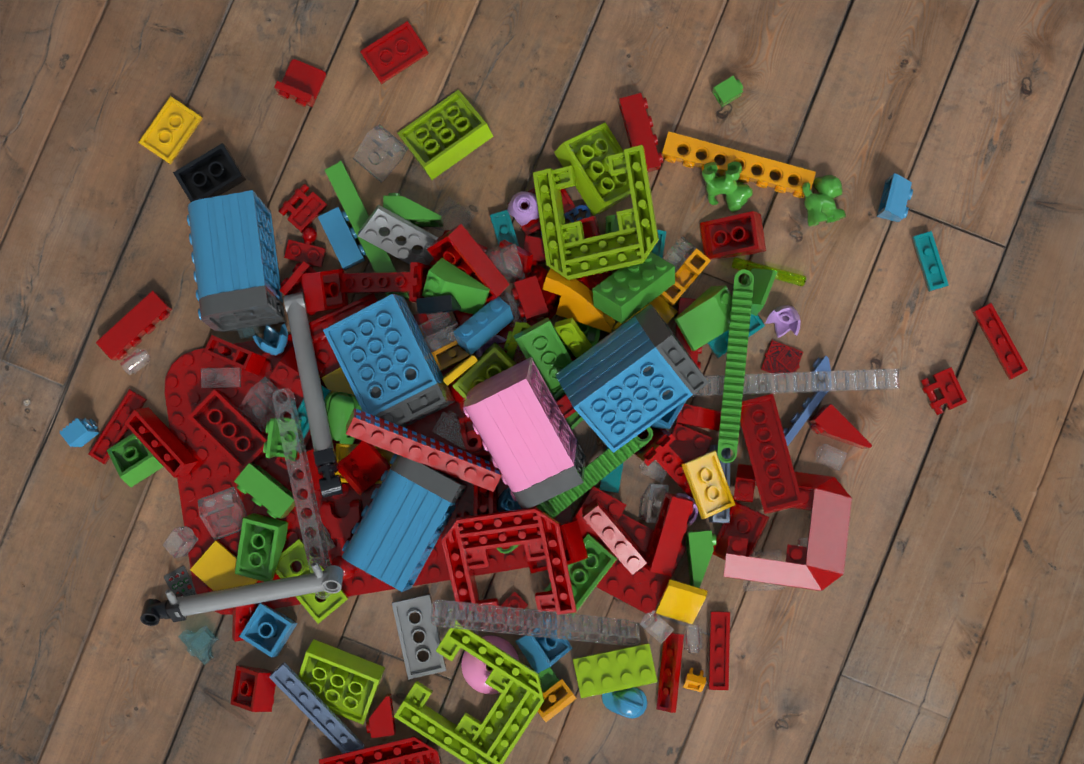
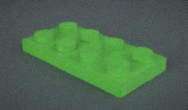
M547 317L514 335V338L525 358L532 357L551 394L554 395L562 388L555 374L573 361Z

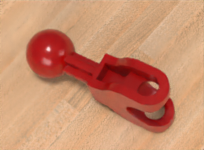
M456 379L451 383L449 389L455 401L459 402L463 418H460L459 422L464 446L475 455V452L486 450L483 447L481 436L476 434L473 428L472 420L464 413L463 405L465 399L452 387L458 380Z
M354 499L350 502L349 513L344 518H339L335 514L332 502L323 501L321 504V522L330 530L331 539L337 538V557L331 565L339 566L343 569V580L351 578L356 571V566L342 558L344 553L342 548L348 538L353 537L352 530L356 523H360L363 518L361 516L362 503L359 499Z

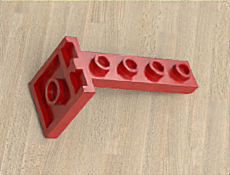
M411 262L410 272L342 273L341 293L409 292V301L417 303L416 300L418 298H425L422 296L428 271L432 266Z
M651 427L653 431L652 439L635 452L634 455L647 466L655 460L678 486L694 499L681 465L684 462L669 446L676 438L666 429ZM644 430L637 436L644 440L648 437V431Z

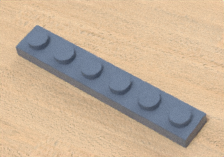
M285 662L269 676L342 753L364 748L363 742Z

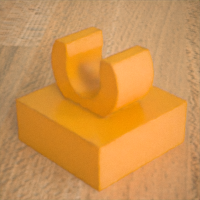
M690 668L684 679L683 688L702 692L706 684V677H703L704 671L701 670L699 676L693 674V668Z

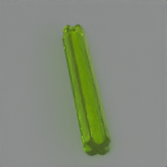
M734 258L732 262V268L746 269L749 271L752 268L777 271L776 280L798 286H804L806 283V276L740 258Z

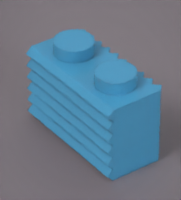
M75 418V421L69 423V426L66 425L63 431L60 430V434L70 447H83L98 435L99 431L97 430L98 425L94 420Z

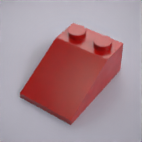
M750 211L700 223L704 255L710 260L745 256L766 251L760 213Z
M832 404L824 405L808 421L811 424L809 427L817 435L820 433L823 436L861 449L873 446Z
M593 486L585 493L570 522L578 521L583 540L587 534H590L601 543H604L583 519L582 509L597 498L618 522L626 504Z
M578 521L561 524L560 530L567 565L588 558ZM546 559L528 562L531 574L548 570Z

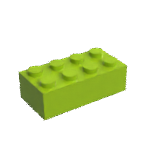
M649 643L573 658L581 698L658 682Z

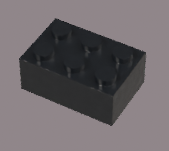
M223 143L173 172L190 202L220 196L246 180L228 148Z

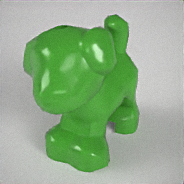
M710 162L705 164L702 177L706 182L709 203L717 205L719 202L715 196L726 194L728 209L731 212L739 211L748 201V198L753 195L752 188L748 184H744L741 181L736 183L742 172L741 163H729L728 170L725 171L726 175L720 177L716 175L718 170L717 163Z
M833 175L815 178L813 184L819 194L811 192L809 182L803 184L802 192L805 196L804 205L807 210L809 227L818 225L819 222L826 221L828 224L846 217L845 211L837 209L834 198L839 197L843 192L842 183L839 178Z

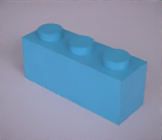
M337 207L318 216L344 270L365 261L363 256L366 253L362 245L357 244L355 240L357 235L353 227L349 228L347 224L349 219L345 210L341 211Z
M499 296L490 301L454 331L458 345L471 356L514 320L511 308Z

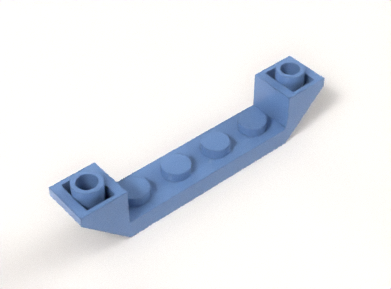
M827 356L818 357L812 365L814 369L811 373L820 378L823 383L819 382L813 389L814 395L804 401L802 404L803 410L800 414L797 412L790 421L792 425L789 429L785 428L783 430L787 446L833 386L830 362Z

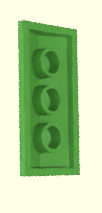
M587 534L583 540L588 558L568 565L577 611L618 559L606 545L590 534ZM551 583L544 590V592L552 591ZM568 613L565 615L569 619H571L575 615V613Z

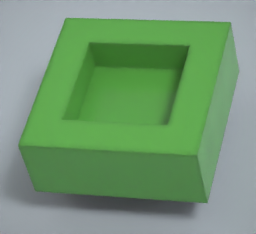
M551 667L538 673L543 692H546L560 681Z

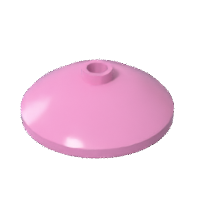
M493 635L482 637L519 661L515 648L507 640ZM465 651L461 667L466 682L480 693H500L485 683L492 670H488L487 664Z

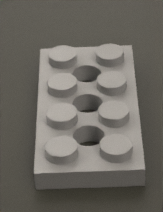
M380 205L375 208L358 231V237L408 264L419 262L429 265L434 259L427 251V248L438 237ZM387 227L390 230L388 232H382L380 231V228ZM398 236H404L406 240L398 241L396 238ZM414 245H420L423 248L421 250H415L412 247Z
M430 594L393 602L392 607L408 680L446 671L444 656L436 652L441 642ZM417 612L420 615L418 623L410 621L411 613ZM421 631L424 634L425 638L422 642L415 641V632ZM422 650L427 651L429 654V658L426 661H421L418 658V653Z

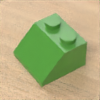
M752 268L750 271L754 276L751 314L755 316L758 315L765 305L777 274L775 270ZM744 275L742 284L746 285L749 283V275Z
M131 434L107 450L119 477L129 487H133L164 467L134 434Z

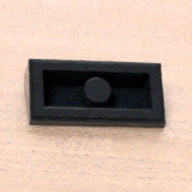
M452 295L418 298L416 300L417 313L419 314L461 310V306Z

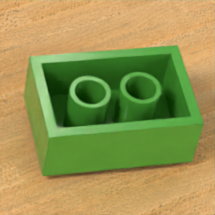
M249 463L234 481L238 484L237 489L244 494L248 493L253 496L251 500L260 507L262 505L268 509L267 513L275 519L286 518L301 500L257 463Z

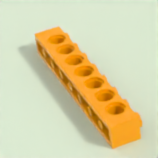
M669 131L662 151V157L665 161L670 163L681 162L685 167L694 168L695 166L701 168V171H703L705 164L715 162L714 158L720 157L724 161L723 165H717V173H720V176L726 175L725 171L728 170L729 163L739 162L742 165V172L738 181L743 183L754 182L756 186L761 188L772 187L775 188L774 191L779 193L790 192L797 198L805 197L802 192V186L805 182L810 183L811 190L816 174L815 171ZM684 147L687 150V154L681 155L677 149ZM696 153H704L706 159H697ZM757 167L760 170V175H754L751 172V168ZM770 173H777L779 179L772 180L770 178ZM788 178H795L797 185H790Z

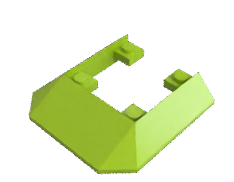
M643 145L624 149L622 153L608 156L611 176L628 174L633 208L616 212L619 231L585 239L581 221L566 224L561 189L576 186L574 167L567 166L555 170L549 168L533 172L546 265L566 279L572 280L642 264L658 242L659 238Z
M455 620L436 649V652L453 661L460 648L493 668L485 683L500 692V695L482 722L465 712L458 725L425 705L433 691L416 681L394 717L466 764H503L544 702L539 675Z

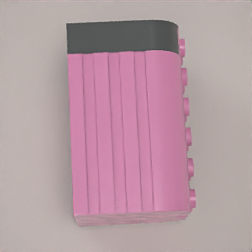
M532 357L480 382L467 393V400H465L463 405L464 413L472 420L476 434L481 436L485 450L490 452L494 466L499 468L505 485L508 484L511 489L512 498L515 502H518L522 509L534 507L584 482L586 456Z

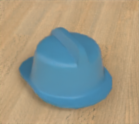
M636 687L602 694L605 707L626 718H637L647 708L645 694Z

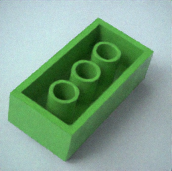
M650 252L644 263L620 268L592 289L593 305L623 324L675 284V266Z

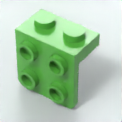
M275 417L271 418L270 422H267L266 433H268V439L263 447L266 458L276 456L297 458L302 420Z

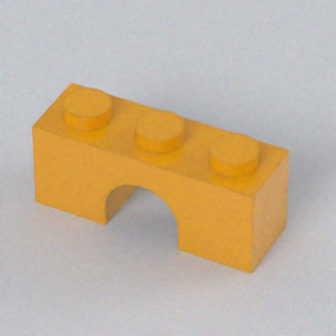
M696 248L675 273V284L659 296L673 306L711 260Z

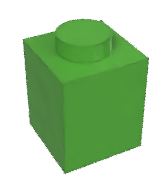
M731 76L715 86L712 93L722 108L742 95L743 85L739 79L736 80L734 76Z

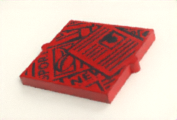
M772 340L767 353L764 354L765 359L761 370L793 381L797 369L800 368L799 363L803 352Z

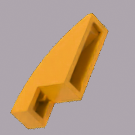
M550 268L543 290L561 296L556 315L568 319L573 318L574 321L611 333L616 320L594 307L593 292L578 280H568Z

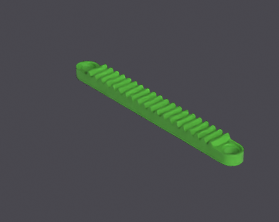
M746 269L738 271L734 277L717 450L719 460L724 463H731L736 459L754 285V276ZM743 273L750 277V281L746 285H742L738 281L739 276ZM724 448H730L733 451L730 458L726 459L721 455Z
M651 427L646 429L648 431L646 439L642 440L636 436L614 453L607 449L585 467L584 482L538 504L536 508L551 518L557 516L647 444L653 436ZM519 545L510 546L508 549L499 547L497 550L506 554L512 552Z

